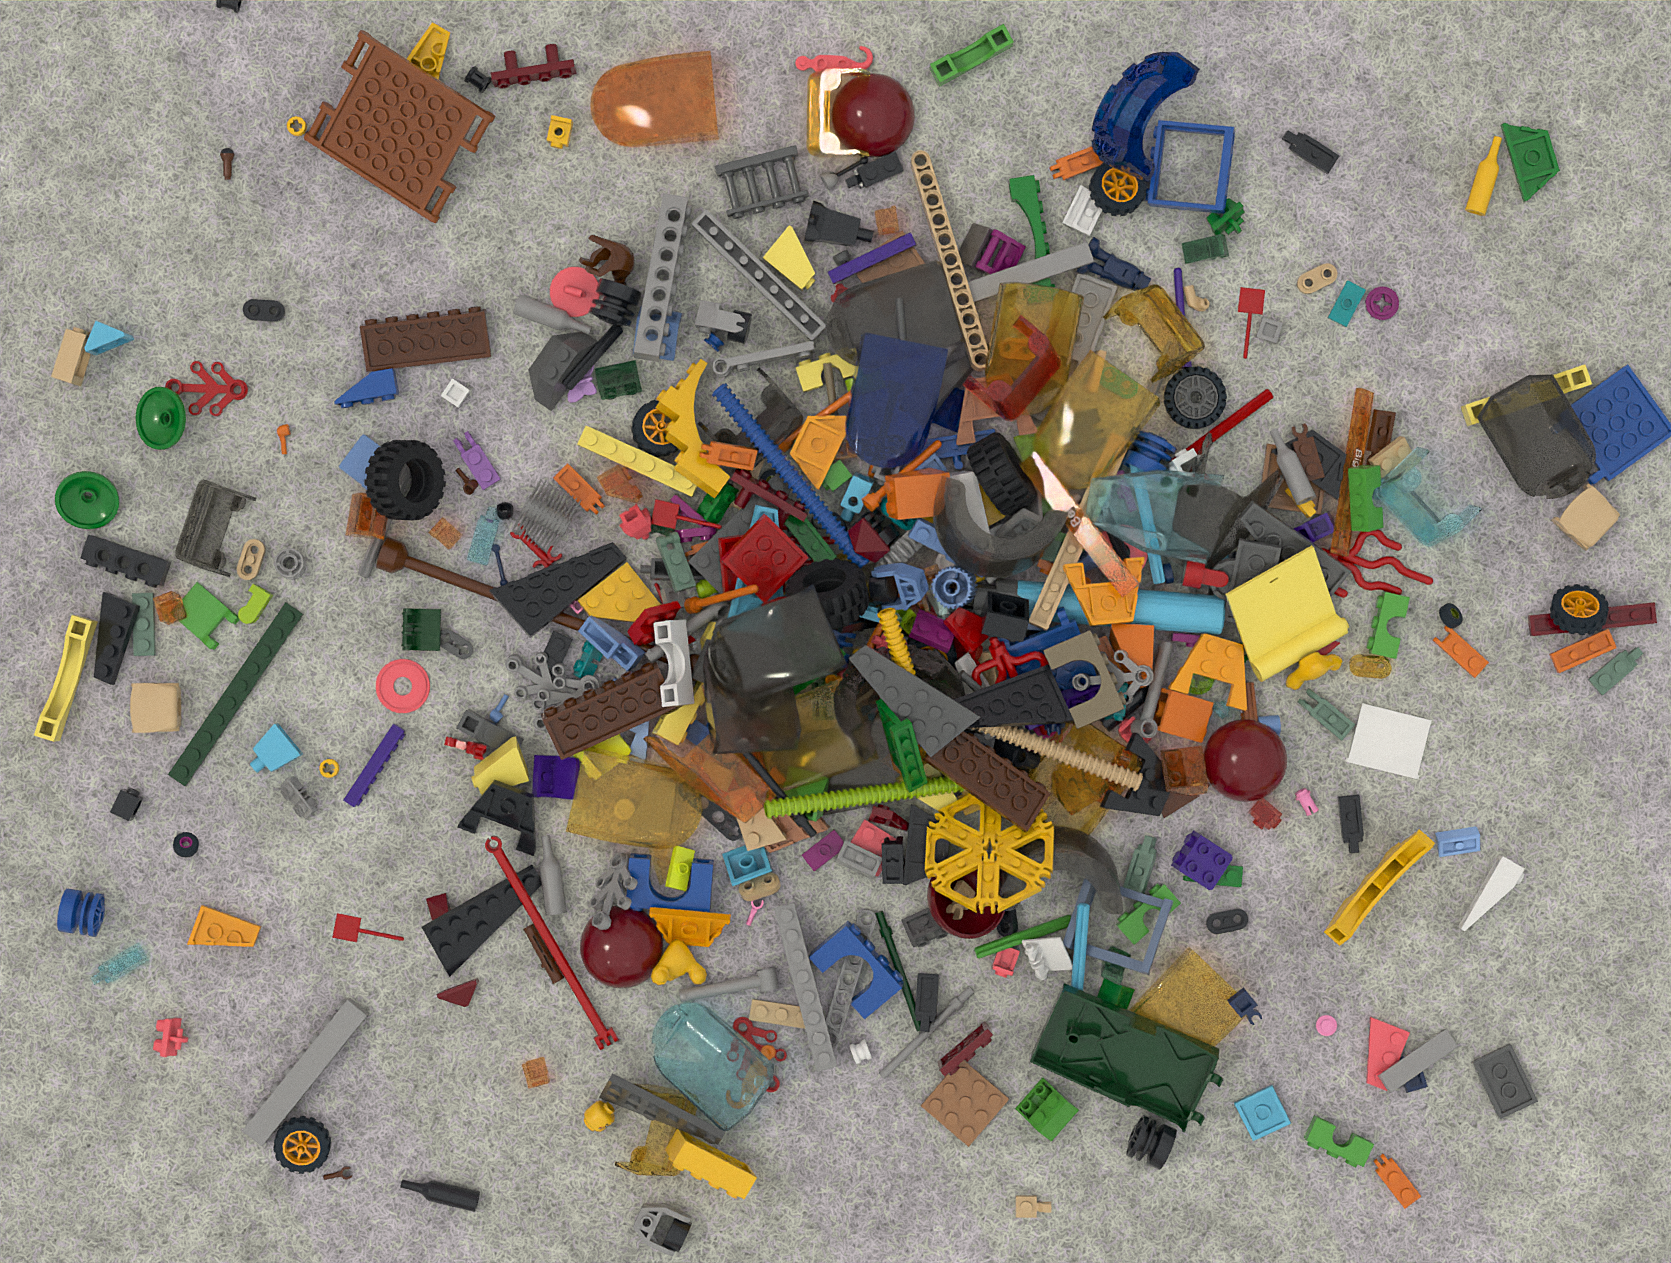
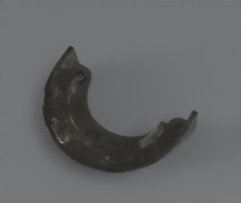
M941 476L934 501L933 522L940 545L957 565L979 576L1000 578L1021 573L1037 563L1054 542L1069 513L1052 509L1045 513L1042 520L1032 530L1023 535L1012 538L993 536L982 530L970 516L966 504L964 484L958 480Z
M904 644L908 647L906 651L910 653L908 657L912 659L911 663H913V669L917 677L945 693V695L953 700L965 695L962 677L943 657L932 650L926 651L917 648L916 645ZM885 646L875 649L892 661L889 648L886 649ZM852 663L843 673V678L839 685L836 686L833 699L834 713L837 723L857 760L863 765L872 759L876 753L871 731L873 722L879 713L876 701L880 699V696Z
M1054 826L1053 871L1066 870L1081 875L1095 888L1105 912L1123 915V902L1118 872L1107 850L1096 839L1080 830L1064 826ZM1036 839L1015 851L1041 864L1045 859V841L1043 839ZM1000 869L999 896L1001 898H1009L1026 888L1027 884L1024 881ZM1017 903V904H1015V905H1013V906H1011V907H1009V908H1007V909H1005V910H1003V911H1011V910H1014V909L1018 906L1019 903Z

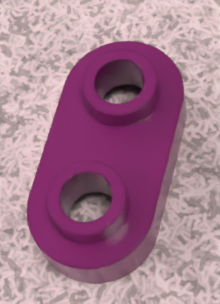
M713 527L675 530L680 537V543L693 542V537H700L701 541L710 540L717 533L716 528Z

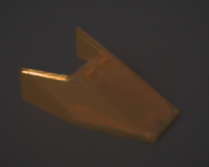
M703 684L701 688L715 724L714 730L684 757H679L668 750L659 737L646 736L643 739L692 789L742 822L747 823L764 808L765 800L771 801L776 795L731 741L734 737L739 736L767 770L753 731L716 685Z

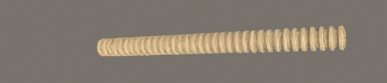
M1017 726L971 728L972 730L978 729V732L983 731L985 735L989 733L991 737L997 736L996 739L1002 738L1004 742L1007 740L1009 744L1015 743V746L1020 745L1022 749L1026 747L1028 751L1034 750V753L1039 752L1041 756L1044 754L1046 758L1052 757V760L1055 761L1057 759L1059 763L1063 761L1065 765L1071 764V767L1074 768L1076 766L1078 770L1084 769L1083 772L1089 771L1091 775L1093 773L1096 774V777L1108 778V781L1111 782L1113 780L1115 784L1121 783V786L1126 785L1128 789L1133 788L1134 791L1139 789L1143 778L1142 773L1138 775L1136 771L1131 772L1128 768L1125 770L1123 766L1117 767V764L1112 765L1110 761L1107 763L1105 759L1099 760L1097 756L1093 758L1091 754L1088 756L1086 752L1080 753V750L1077 749L1075 751L1073 747L1067 748V745L1062 746L1060 742L1056 744L1054 740L1051 742L1049 738L1043 739L1041 735L1039 737L1036 736V733L1030 734V731L1025 732L1023 728L1019 730Z

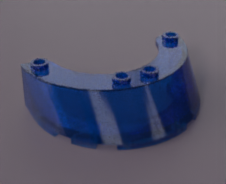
M1179 52L1152 53L1145 56L1144 61L1137 65L1133 63L1122 73V79L1116 85L1112 84L1094 117L1092 125L1094 139L1091 142L1092 148L1098 155L1099 160L1135 178L1150 182L1154 175L1155 164L1145 156L1143 151V136L1146 126L1155 110L1165 99L1173 93L1191 86L1196 81L1200 68Z

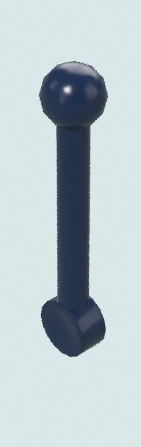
M494 544L492 551L496 555L501 577L500 585L503 586L508 581L505 579L499 554L500 546Z

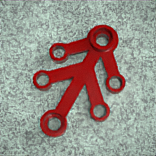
M199 361L192 362L190 369L206 384H184L178 379H170L165 387L172 389L173 384H178L179 389L175 391L178 395L182 392L205 393L196 403H192L189 406L190 414L195 416L201 414L202 408L218 393L226 395L217 404L215 403L210 406L209 411L213 416H220L223 413V409L231 401L242 400L248 394L247 384L240 379L234 380L220 362H214L211 365V371L219 375L227 385H218L205 371L203 364ZM195 364L200 365L199 371H194L193 367ZM217 364L221 366V371L219 372L214 370ZM236 386L241 387V392L239 394H236L234 392V388ZM194 405H197L199 407V411L197 413L192 412V407ZM215 406H218L220 408V411L217 414L213 413V408Z
M739 1017L732 1025V1030L736 1036L727 1057L731 1062L739 1060V1049L744 1039L748 1047L742 1066L737 1071V1077L744 1081L745 1078L739 1075L740 1071L745 1070L748 1073L752 1059H760L761 1049L765 1046L756 1043L752 1035L765 1038L767 1042L773 1043L777 1039V1033L774 1030L767 1031L754 1027L749 1018ZM740 1024H746L747 1029L741 1031L739 1029ZM768 1033H774L775 1038L769 1040L767 1038ZM782 1048L775 1049L776 1054L778 1051H782L784 1053V1057L782 1059H779L775 1055L774 1058L777 1061H784L787 1057L786 1051ZM736 1052L738 1054V1057L736 1059H732L730 1057V1053ZM769 1071L763 1087L767 1092L772 1093L778 1090L780 1081L777 1076L772 1075ZM773 1079L776 1084L770 1087L767 1084L768 1080Z

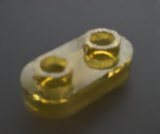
M1357 654L1349 661L1351 673L1358 677L1382 679L1389 676L1392 671L1389 659L1384 656ZM1357 662H1363L1361 666L1356 665ZM1378 664H1384L1382 668L1377 667Z

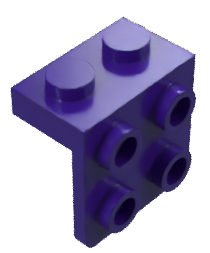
M534 755L532 794H534V797L576 800L579 791V759L568 757L561 760L560 756Z
M1193 830L1192 833L1186 836L1181 850L1173 856L1171 866L1206 889L1212 890L1233 857L1230 853Z

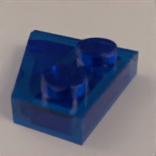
M954 388L932 417L930 423L958 433L965 390Z

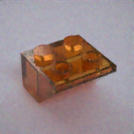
M618 464L597 476L607 496L637 505L642 503L640 498L643 495L636 485L632 486L629 480L633 478L626 467L622 468Z
M366 493L352 494L345 536L384 540L388 518L380 515L376 511L377 508H373L370 503L371 498H368Z
M1202 746L1160 750L1167 792L1185 796L1207 793L1208 780Z

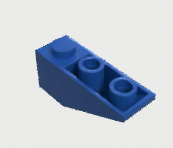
M391 368L371 372L337 398L334 404L341 405V408L353 407L355 402H361L362 405L374 403V399L382 398V401L395 399L394 395H399L395 370Z

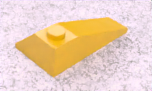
M432 22L407 57V60L439 80L450 32Z

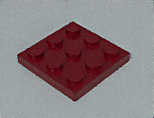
M984 1021L938 1061L939 1071L944 1076L948 1073L950 1076L953 1075L960 1068L959 1064L962 1061L968 1062L976 1055V1049L980 1046L982 1048L987 1046L992 1041L991 1037L993 1036L990 1026Z

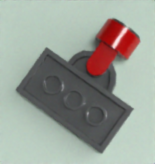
M1239 538L1235 558L1221 560L1212 569L1205 568L1206 558L1193 555L1185 556L1180 583H1182V586L1200 589L1201 584L1210 585L1213 593L1218 598L1226 600L1224 621L1235 623L1226 593L1278 565L1281 546Z

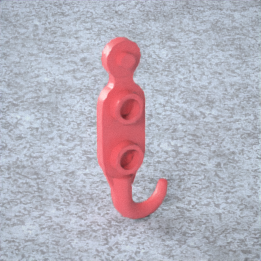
M860 46L859 49L867 55L866 61L862 63L855 62L845 56L818 55L814 59L799 56L795 64L800 71L812 68L818 74L846 75L869 68L873 61V55L870 49Z

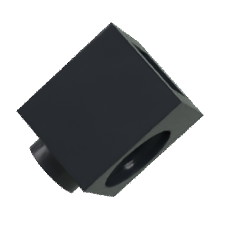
M131 787L121 789L110 813L127 821H132L141 805L143 797L139 796V791Z

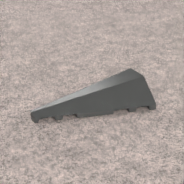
M986 342L989 350L991 346ZM965 351L966 356L962 359L951 361L931 375L922 387L918 385L914 387L912 394L906 398L901 396L898 399L903 407L926 430L929 429L974 370L970 365L967 351ZM977 356L975 362L978 364L983 356Z

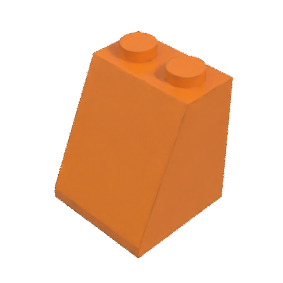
M925 468L885 476L884 490L887 494L888 502L886 504V511L889 517L901 520L953 514L949 472Z
M1111 624L1109 640L1114 652L1125 650L1128 653V657L1138 666L1147 665L1153 669L1154 625ZM1119 652L1118 658L1123 660L1124 655ZM1119 663L1124 673L1131 672L1123 663ZM1142 671L1141 677L1146 679L1147 674Z
M1162 688L1153 720L1158 726V731L1202 743L1207 733V725L1213 712L1212 707L1214 703Z

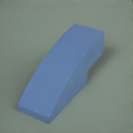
M589 616L578 631L607 659L613 658L626 671L634 669L643 658L644 653H646L615 628L593 616Z

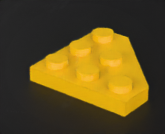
M627 562L577 601L589 616L597 619L603 618L622 622H635L644 609L661 605Z

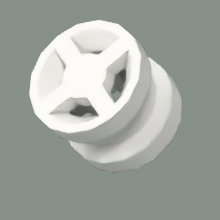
M865 1039L861 1040L859 1044L849 1045L856 1064L861 1063L864 1059H872Z

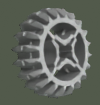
M908 530L890 547L891 550L874 563V568L886 564H905L923 544L909 538L910 530Z

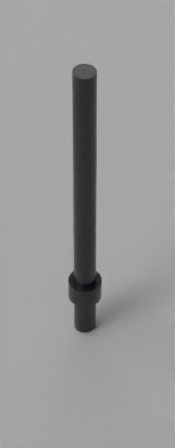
M739 736L734 737L731 741L778 799L782 798L784 800L785 797H788ZM792 813L795 823L801 826L810 838L817 834L816 830L807 821L808 817L805 814L798 813L793 815Z

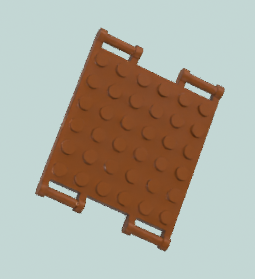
M360 30L357 35L358 40L348 59L344 60L341 65L342 69L353 75L336 109L327 102L323 101L319 107L321 109L311 129L305 133L303 138L424 218L437 223L440 218L439 214L447 199L456 189L454 184L445 181L443 177L460 146L472 153H476L479 148L478 143L488 125L494 121L496 116L379 42L368 32ZM365 43H367L369 47L358 68H356L354 64ZM329 115L331 119L319 139L316 135L326 116ZM479 116L483 119L471 141H469L465 137L476 117ZM439 186L443 191L434 208L430 211L426 208Z

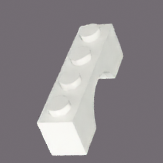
M669 620L653 623L655 643L664 650L669 665L667 679L660 686L662 707L695 704L686 620Z

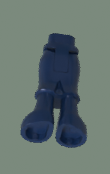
M1093 236L1088 244L1092 257L1104 262V264L1101 266L1094 262L1077 268L1076 272L1079 274L1094 273L1099 275L1100 278L1108 279L1123 288L1131 289L1132 291L1137 289L1145 293L1151 278L1144 275V271H1141L1132 263L1119 259L1113 253L1109 254L1100 247V240Z

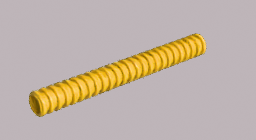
M886 608L879 611L877 616L881 618L879 622L883 624L881 628L884 630L883 634L886 636L885 641L888 643L887 647L890 649L889 653L892 655V661L915 675L916 672L913 669V663H911L912 659L908 657L910 653L906 651L908 647L904 645L906 641L903 639L904 635L901 633L902 628L899 627L900 622L897 620L898 616L895 614V608ZM920 747L921 751H923L922 755L925 757L926 751Z

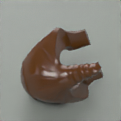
M591 235L588 239L602 247L594 251L590 259L580 257L579 262L586 265L585 270L588 273L598 277L612 271L614 282L626 285V278L632 273L635 266L633 252L626 245ZM607 260L599 269L592 268L600 261Z

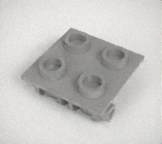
M291 777L290 779H285L280 786L282 789L281 794L287 801L291 800L296 814L299 817L303 816L306 820L310 814H314L319 810L316 807L317 803L312 797L305 801L310 794L308 793L302 797L301 794L306 789L299 792L303 785L298 778Z

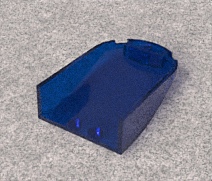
M866 332L861 335L845 418L847 441L861 460L879 468H895L912 461L922 451L927 442L935 414L948 349Z

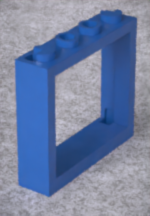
M1158 120V126H1155L1153 131V138H1156L1155 147L1152 146L1150 158L1153 159V167H1149L1148 180H1151L1150 188L1146 190L1145 200L1148 201L1149 206L1225 214L1235 128ZM1166 131L1224 136L1215 205L1157 200Z

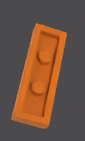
M1604 629L1549 655L1557 673H1561L1617 647L1609 629Z

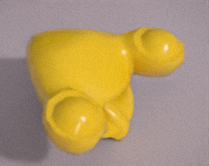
M1314 652L1298 661V668L1286 678V686L1294 690L1299 689L1304 681L1317 679L1329 670H1338L1343 660L1335 654L1320 655L1319 652Z
M675 939L668 945L660 961L652 970V982L656 985H664L667 980L672 981L688 973L694 984L701 985L706 980V970L695 960L687 945L683 941Z

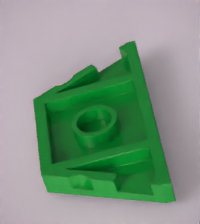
M1503 123L1500 126L1523 202H1526L1553 178L1560 169L1548 130L1531 129L1530 127H1519Z

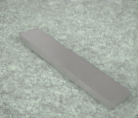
M1088 242L975 279L968 282L973 301L976 303L1094 263Z

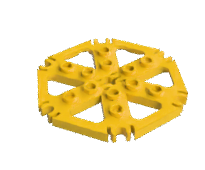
M969 794L939 809V813H935V819L939 820L938 823L929 822L925 854V874L927 878L936 877V880L931 882L935 891L976 913L978 905L981 914H983L985 906H990L991 913L994 914L996 911L995 905H998L997 911L999 913L1042 891V888H1045V882L1040 880L1042 877L1051 879V873L1053 874L1054 826L1051 821L1048 823L1042 822L1047 819V814L1044 813L1043 809L1040 810L1027 832L1022 831L1015 825L1001 831L1002 816ZM972 805H978L980 807L979 831L954 819V815ZM939 839H945L964 849L962 852L940 863L935 862V844ZM1036 839H1043L1045 841V859L1041 864L1015 850ZM989 842H991V847L993 849L990 854V859L986 851L989 847ZM978 869L977 895L974 898H967L951 889L950 885L953 881ZM1000 869L1024 881L1027 884L1026 888L1009 898H1001L999 896Z

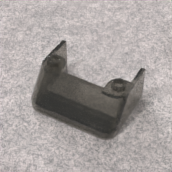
M759 367L757 369L758 373L769 385L761 393V400L767 408L755 418L757 420L756 423L761 425L762 430L765 429V434H769L770 440H774L773 444L779 446L801 426L803 415L775 382ZM701 421L697 423L712 441L755 448L754 442H750L751 439L746 437L745 432L741 431L738 435H735L730 429L723 428L713 435ZM757 451L754 468L765 459L762 452L759 453Z
M204 479L201 480L196 487L175 550L176 558L200 569L230 577L231 573L222 570L226 564V558L224 553L220 551L232 512H239L245 507L246 499L256 501V497Z

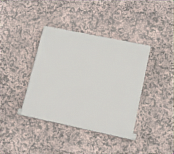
M1362 703L1349 757H1346L1345 761L1419 779L1418 772L1432 720Z

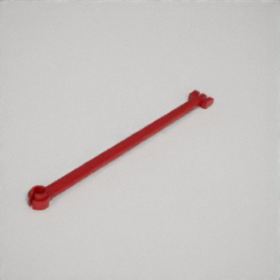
M495 835L491 836V839L487 838L485 842L486 850L489 853H493L598 1035L594 1036L597 1046L600 1050L604 1049V1045L601 1042L603 1039L607 1046L611 1045L612 1043L608 1038L610 1035L617 1042L619 1039L612 1027L606 1029L501 848V839ZM491 839L497 841L498 845L496 847L490 845Z

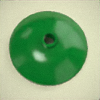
M154 387L141 397L137 405L135 417L140 438L147 446L157 450L169 449L180 440L185 429L186 412L181 398L175 391L167 387Z
M80 471L68 475L60 482L55 493V506L60 516L67 523L81 529H96L108 524L117 514L119 494L114 484L105 476L96 472ZM90 492L92 495L87 496L85 493Z

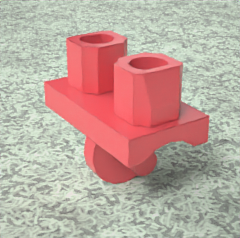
M175 1017L157 1020L156 1029L163 1032V1037L154 1041L153 1050L160 1052L161 1057L177 1056V1050H181V1043L188 1042V1037L183 1036V1028H181L182 1018Z

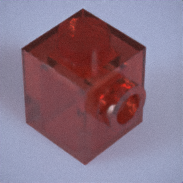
M1264 798L1259 799L1248 811V814L1254 818L1252 822L1261 830L1264 827L1268 830L1271 827L1275 829L1282 821L1280 819L1282 813Z

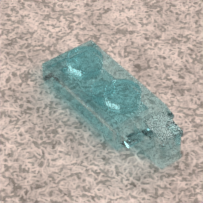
M488 506L486 516L481 515L477 521L467 557L468 561L488 566L499 527V520L495 519L497 508Z
M138 942L102 963L98 967L100 972L90 979L94 985L104 979L106 983L113 982L149 961Z

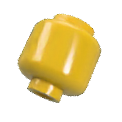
M596 1101L585 1110L584 1123L591 1131L602 1132L614 1122L615 1109L609 1102Z

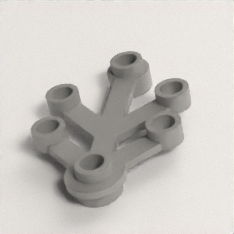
M1118 650L1114 653V660L1118 663H1123L1131 672L1124 673L1111 661H1109L1106 667L1116 677L1118 684L1115 685L1117 692L1125 682L1133 681L1127 691L1123 692V696L1128 695L1129 701L1123 705H1128L1133 701V695L1140 686H1147L1153 681L1154 673L1147 665L1138 666L1128 657V653L1125 650ZM1119 652L1124 655L1123 660L1118 658ZM1142 671L1147 674L1146 679L1141 677ZM1079 673L1074 676L1072 683L1075 689L1082 691L1089 688L1090 685L1101 684L1100 675L1089 676L1086 673ZM1082 677L1086 679L1085 685L1080 682Z
M538 652L534 657L535 663L540 667L542 676L523 665L522 657L517 654L510 655L505 662L508 671L519 672L537 683L530 686H518L514 691L517 699H524L527 695L538 693L541 688L567 693L576 691L572 687L565 686L563 689H556L553 686V680L547 663L548 655L545 652ZM538 656H543L544 661H539ZM510 662H515L516 667H511ZM556 663L552 668L553 674L555 676L562 675L567 678L565 665L563 663ZM556 667H561L562 672H557ZM558 679L559 685H563V681ZM518 690H523L524 695H519ZM536 697L532 702V706L536 710H542L544 706L557 704L562 701L548 699L542 702V706L539 707L536 705V701L539 700Z
M558 675L553 680V686L556 689H563L565 686L578 689L573 693L541 688L537 693V698L542 702L548 699L562 701L557 705L559 706L568 698L582 696L583 692L588 690L586 683H591L595 690L600 687V682L593 675H586L581 680ZM561 679L563 685H558L556 680ZM546 692L547 697L543 698L540 693ZM539 713L534 718L533 724L537 730L545 731L547 730L545 725L540 726L538 724V721L542 720V713Z
M616 853L611 858V868L596 881L595 885L601 891L591 898L589 905L595 910H599L603 906L602 911L597 912L592 919V925L600 930H606L611 925L609 913L615 895L618 900V907L627 910L631 906V899L625 896L619 882L622 875L624 879L623 886L629 890L635 889L638 883L637 879L632 877L628 870L629 856L626 853Z

